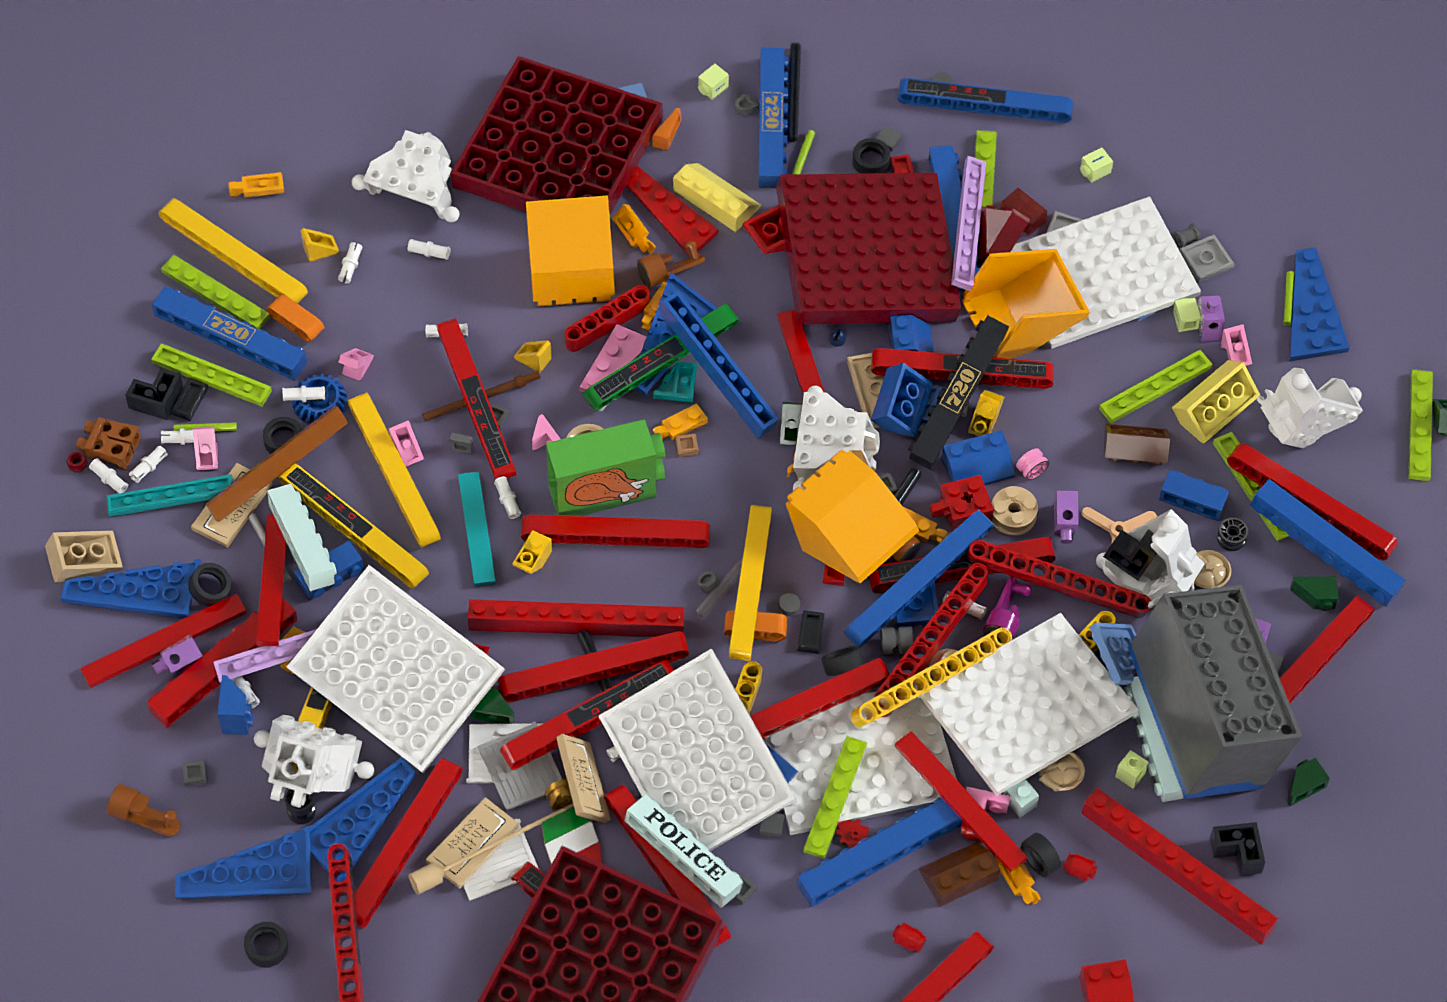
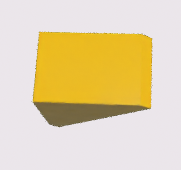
M305 228L301 230L303 248L309 262L339 252L333 235Z
M548 340L525 342L514 355V358L540 373L551 360V343Z

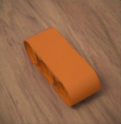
M280 294L266 309L273 319L308 343L315 339L325 328L316 316L284 294Z
M735 610L728 611L725 614L724 635L729 638L732 635ZM757 612L754 640L780 642L786 639L787 617L785 615Z

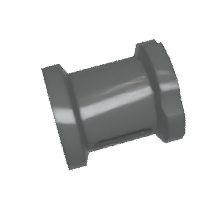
M1190 224L1187 229L1182 231L1177 230L1174 232L1175 241L1180 248L1185 247L1187 243L1193 240L1199 241L1201 238L1195 224Z

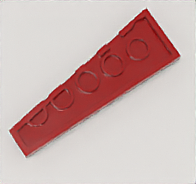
M637 166L626 187L652 213V216L662 224L666 232L670 233L675 242L689 257L688 249L685 247L688 241L696 242L698 253L718 235L716 227Z

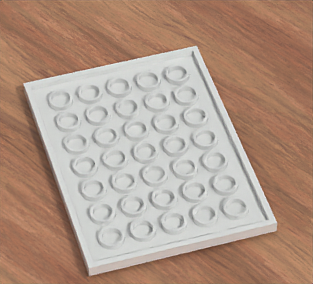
M1150 197L1017 243L1011 251L1057 249L1090 311L1087 318L1048 341L1051 349L1174 305L1176 300L1182 298L1190 299L1201 294L1199 286Z
M370 565L287 666L290 671L422 773H424L505 670L500 664Z
M1061 613L1001 646L989 657L920 695L926 706L996 796L1138 712V708L1122 688L1114 684L1109 677V672Z
M712 649L599 715L642 797L646 794L649 798L656 800L666 813L671 814L683 828H687L697 841L704 843L709 851H712L797 800Z
M914 683L913 687L918 691L917 685ZM877 691L861 694L764 738L766 743L799 771L788 783L797 800L783 808L790 835L811 831L846 736L867 742V747L839 822L851 819L852 822L856 820L861 821L927 807L940 797L894 747L895 742L912 731L956 779L940 722L920 696L895 709L887 717H881L865 727H857L851 721L852 711L873 699ZM861 711L863 718L867 719L866 714Z

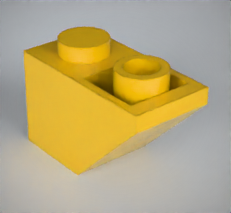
M987 390L980 394L968 433L976 436L991 433L998 418L1004 396Z
M532 530L512 565L530 574L541 569L552 552L551 538Z

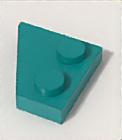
M677 361L671 368V372L663 379L660 387L653 392V399L693 403L697 363Z

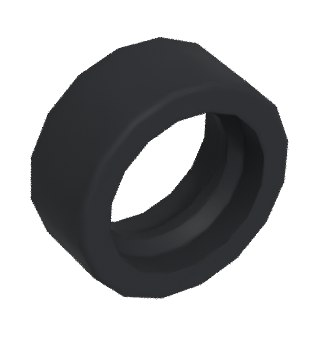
M875 138L859 141L853 150V167L860 174L885 173L890 163L891 154L889 147L885 142ZM866 151H875L882 155L883 160L877 164H868L860 159V155Z
M278 417L266 424L263 429V441L266 450L270 454L282 446L276 445L271 441V436L276 431L286 429L293 431L295 435L302 431L300 424L296 420L289 417Z
M203 563L189 577L188 589L193 599L197 602L211 606L225 598L231 589L232 583L230 575L222 566L215 563ZM210 574L217 578L221 584V591L218 594L212 595L202 590L198 583L200 575Z
M859 646L838 649L821 658L827 676L844 674L865 664Z
M1034 833L1021 842V850L1028 857L1027 863L1039 875L1043 877L1049 876L1060 867L1061 861L1056 849L1042 834Z
M260 922L253 925L247 931L244 937V948L248 959L254 965L272 967L279 964L285 958L288 952V941L284 930L278 924ZM273 934L279 940V948L273 954L259 955L253 949V941L260 935Z

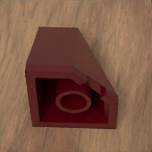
M991 205L981 210L977 245L978 261L983 264L989 254L1011 252L1030 219L1014 208H1006L1005 211L997 210L995 206Z

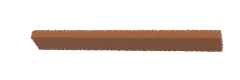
M333 406L207 502L205 505L214 519L220 522L285 472L292 464L297 463L348 424L339 407Z

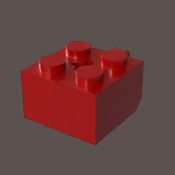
M981 475L942 484L939 493L941 499L939 502L930 505L932 518L948 517L952 530L958 528L977 510H980L991 522L993 519L994 509Z

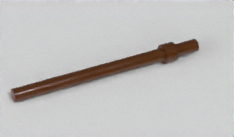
M538 371L525 376L521 374L514 377V380L487 389L485 392L487 398L516 387L518 389L525 387L527 383L541 377ZM463 398L425 412L422 416L424 421H428L466 406Z

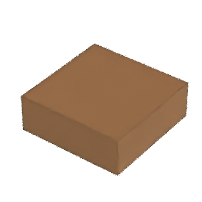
M696 433L675 436L678 457L699 455Z

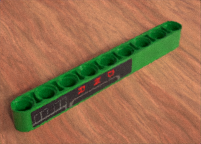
M728 304L720 306L701 318L715 338L739 322L738 317ZM675 334L593 384L582 395L593 410L598 411L689 355L690 351Z

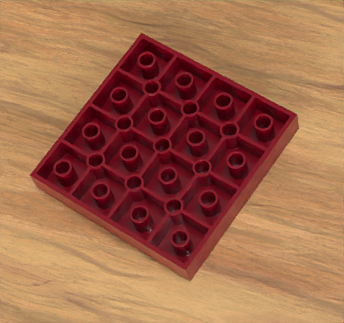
M518 56L451 171L453 188L526 212V202L608 196L610 216L649 145L653 134L663 119L662 103Z
M937 173L780 174L776 190L797 325L890 323V316L913 315L924 322L957 321L961 311L958 287L951 285L953 259Z
M561 845L478 1002H687L724 930L723 920Z

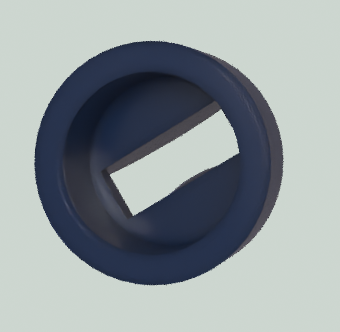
M834 329L830 333L829 341L833 346L840 347L844 345L846 335L843 330Z

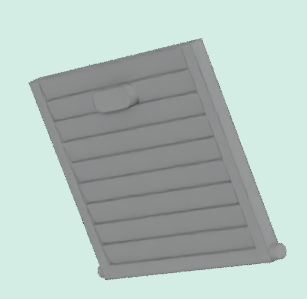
M535 721L532 722V725L478 746L506 811L545 796L547 787L554 782L562 780L550 752L516 770L510 769L500 753V749L504 744L538 727Z

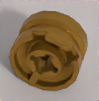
M567 779L554 782L546 788L545 796L550 800L549 805L552 810L558 811L573 803Z

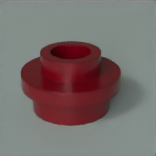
M72 452L68 456L66 464L69 470L80 472L87 467L88 460L83 453Z

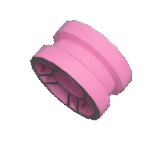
M1036 448L1024 454L1018 460L1016 467L1020 472H1023L1026 480H1033L1047 470L1050 462L1046 457H1043L1040 449Z

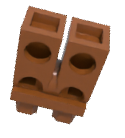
M98 417L97 421H86L84 432L90 436L89 438L80 436L76 446L79 451L87 454L88 459L94 460L98 458L101 462L118 465L120 469L127 470L133 453H135L142 437L138 426Z

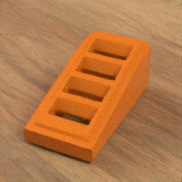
M676 108L653 134L654 147L666 151L669 149L681 122L680 108Z

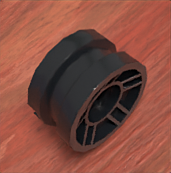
M1234 517L1223 520L1217 533L1219 545L1228 551L1240 550L1245 545L1248 536L1246 523Z

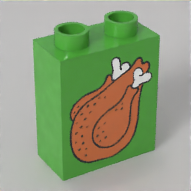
M645 419L546 443L548 487L556 513L559 516H582L656 498V481L665 479V470L661 459L665 458L663 440L660 433L650 435Z

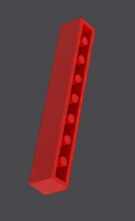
M282 599L280 635L298 621L296 610L284 599ZM259 611L253 612L247 621L242 625L236 626L230 635L225 639H220L214 648L209 652L203 653L197 662L192 666H187L180 676L170 680L164 689L150 697L147 702L149 712L166 729L221 684L219 683L213 662L262 647L257 646L256 643Z

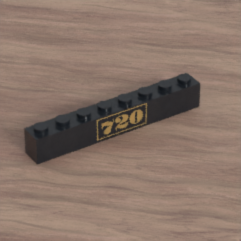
M987 315L984 321H979L975 329L978 332L975 338L971 336L966 345V348H968L967 353L960 355L956 363L959 366L956 372L951 371L947 379L949 385L946 389H941L937 397L940 401L937 406L932 405L927 416L930 419L927 423H922L918 430V433L921 435L918 440L913 439L908 448L911 451L909 459L931 470L1009 329L1008 325Z

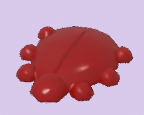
M851 819L838 822L837 826L840 829L836 830V833L842 836L840 842L848 844L849 849L855 847L860 840L868 838L869 827L861 825L860 820L852 822Z

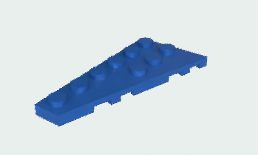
M1316 247L1296 250L1289 361L1348 352L1350 347Z
M672 272L670 273L658 308L662 300L679 290L700 319L717 309V307ZM658 308L640 356L676 334L658 312ZM671 366L634 389L643 396H646Z
M201 559L184 564L177 562L165 567L157 565L126 570V573H106V576L100 577L86 576L66 579L61 594V602L186 618L189 616L193 600L188 589L189 577L201 565Z
M402 757L310 826L311 855L328 874L327 854L329 848L336 843L343 844L350 852L352 865L354 866L415 778L416 772ZM345 852L336 854L335 860L342 859ZM340 874L337 877V882L345 880L346 874Z
M310 826L302 828V830L283 835V837L270 842L267 841L237 852L232 856L215 860L216 862L205 866H199L175 875L176 899L311 894Z

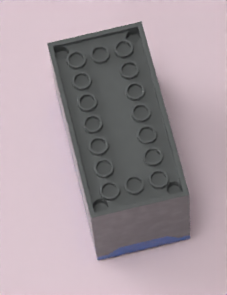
M1235 585L1164 593L1129 645L1128 650L1184 799L1262 789L1303 736L1243 586Z

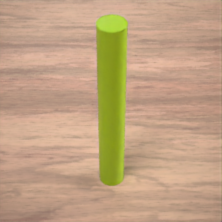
M813 130L807 131L792 174H800L815 135Z
M1293 271L1286 273L1283 320L1285 326L1292 324L1295 275Z
M237 422L174 425V431H180V428L193 430V428L214 426L215 431H237Z

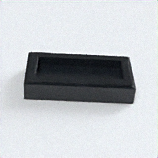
M189 378L175 402L171 414L191 421L209 389L208 385Z
M803 610L797 651L819 654L824 613Z

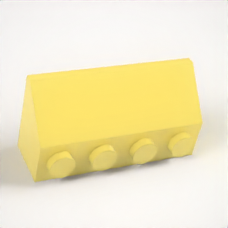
M699 163L686 164L673 177L674 192L734 232H737L743 226L742 223L747 221L761 207V204Z
M1228 360L1175 404L1172 409L1180 425L1201 443H1205L1255 401L1257 396L1261 395L1244 362Z

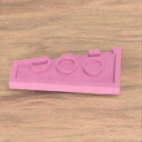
M617 324L580 385V391L584 392L593 384L639 357L646 336Z

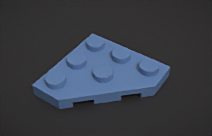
M1094 623L1091 625L1092 638L1098 645L1102 660L1106 663L1110 679L1115 685H1127L1134 679L1132 669L1135 666L1128 650L1129 645L1136 636L1132 624Z

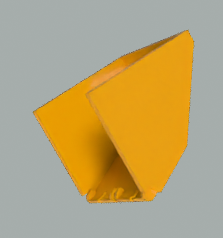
M608 196L526 202L533 302H537L538 306H552V300H556V305L572 304V299H576V304L593 302L592 297H596L597 302L611 301V296H615Z
M1057 249L989 254L974 277L972 289L970 291L965 290L963 293L965 299L962 300L967 313H975L974 315H969L975 329L979 321H984L987 315L1009 326L1006 336L994 355L997 358L1012 359L1032 352L1084 320L1090 314Z
M841 449L830 459L835 463L834 465L827 461L816 471V475L812 474L801 484L805 490L797 487L787 496L789 501L785 504L802 551L854 581L861 583L918 533L919 530L917 524L876 472L851 451L846 453Z

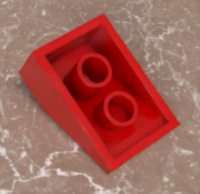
M779 205L742 223L764 255L786 251Z
M1126 959L1081 967L1079 980L1085 1002H1134L1132 983Z

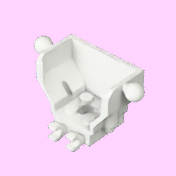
M405 130L402 140L397 141L392 150L371 161L365 176L358 174L352 179V186L356 190L367 189L370 194L374 195L375 193L380 194L383 189L434 207L439 218L445 219L448 222H455L459 218L458 209L451 206L452 198L447 185V179L452 170L449 167L451 162L450 156L441 140L429 132L419 135Z
M1293 368L1284 375L1275 393L1268 389L1264 390L1267 394L1265 400L1262 396H1257V401L1262 405L1261 409L1270 422L1269 430L1282 444L1303 449L1313 444L1322 435L1355 421L1358 415L1363 412L1358 403L1362 397L1361 391L1358 388H1349L1344 380L1331 378L1321 388L1316 390L1305 370L1301 368Z
M811 386L807 392H804L793 465L798 481L794 483L793 491L797 487L805 490L801 484L812 474L816 475V471L827 461L834 465L835 463L830 459L841 449L846 453L851 451L873 471L876 470V461L873 459V455L879 451L880 438L879 432L874 429L867 412H857L852 408H844L828 393H824L819 386Z
M1172 509L1128 533L1139 542L1148 529L1154 533L1152 536L1153 543L1150 545L1157 555L1139 581L1105 559L1103 556L1106 552L1100 553L1096 558L1097 566L1103 569L1104 574L1114 584L1147 595L1151 599L1148 604L1149 609L1157 605L1164 593L1194 590V580L1205 564L1196 555V550L1191 546L1187 524Z
M282 715V717L280 716L273 720L270 733L266 730H260L254 735L255 744L258 747H266L262 767L270 774L268 782L274 784L270 797L273 800L280 801V798L283 799L285 787L295 790L291 805L300 808L305 803L306 794L310 795L313 792L318 793L320 791L344 792L349 789L355 772L362 779H368L374 773V767L371 763L366 761L360 764L357 763L362 741L356 740V736L351 734L340 735L334 729H320L315 727L314 723L307 721L301 723L294 721L295 718L292 716ZM291 762L298 765V772L294 771Z

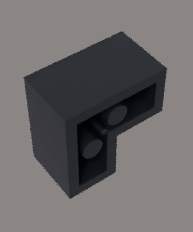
M161 368L153 384L133 379L125 395L128 408L167 420L183 388L181 374Z
M1148 529L1139 542L1121 530L1103 557L1139 581L1157 555L1150 545L1153 543L1152 536L1154 533Z
M1257 822L1214 826L1212 828L1210 843L1214 858L1236 856L1240 876L1262 874L1266 862Z

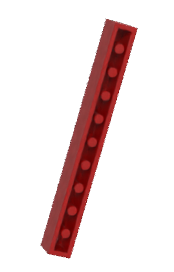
M469 599L468 626L471 631L577 634L580 631L587 630L590 635L657 637L672 632L684 633V607Z
M1097 787L1083 804L1082 815L1262 945L1275 929L1278 921L1276 916Z

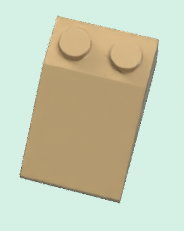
M113 531L56 532L51 535L45 545L54 582H65L66 579L86 576L94 577L120 570L123 567Z

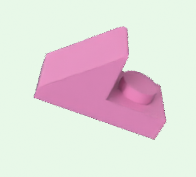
M1241 324L1223 329L1221 348L1226 349L1228 359L1244 362L1245 366L1251 365L1252 360L1244 325Z
M357 348L341 354L339 363L344 364L342 374L358 381L361 380L374 355Z
M543 414L538 417L533 434V451L548 442L560 440V437Z
M409 420L389 428L390 437L406 467L424 459Z
M214 426L193 428L197 470L218 469V447Z
M967 787L966 791L984 810L989 809L994 813H1007L1010 796L1003 794L996 796L994 792Z

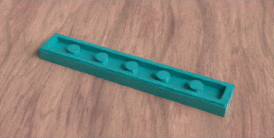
M479 472L458 474L474 587L494 585L496 581Z
M232 474L107 495L108 515L113 517L211 500L233 483Z

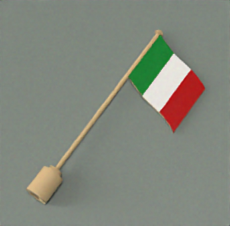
M572 803L443 868L440 865L436 866L434 863H431L409 874L408 877L414 891L419 895L443 883L442 878L445 877V871L541 823L544 844L551 864L561 845L602 864L601 849L591 819L576 815L574 804Z

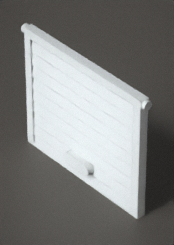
M470 724L469 778H466V783H493L479 752V745L532 724Z
M520 818L515 819V821L519 823V827L515 831L521 829ZM524 833L505 841L463 885L469 901L519 882L512 881L511 876L527 861L538 868Z

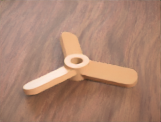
M1089 507L1083 508L1081 513L1084 518L1108 531L1112 538V543L1120 533L1116 530H1123L1129 533L1157 517L1155 512L1148 511L1125 522H1114Z

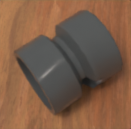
M893 627L881 628L882 656L895 655L896 652H899L900 655H905L913 644L912 627H899L898 630H895Z

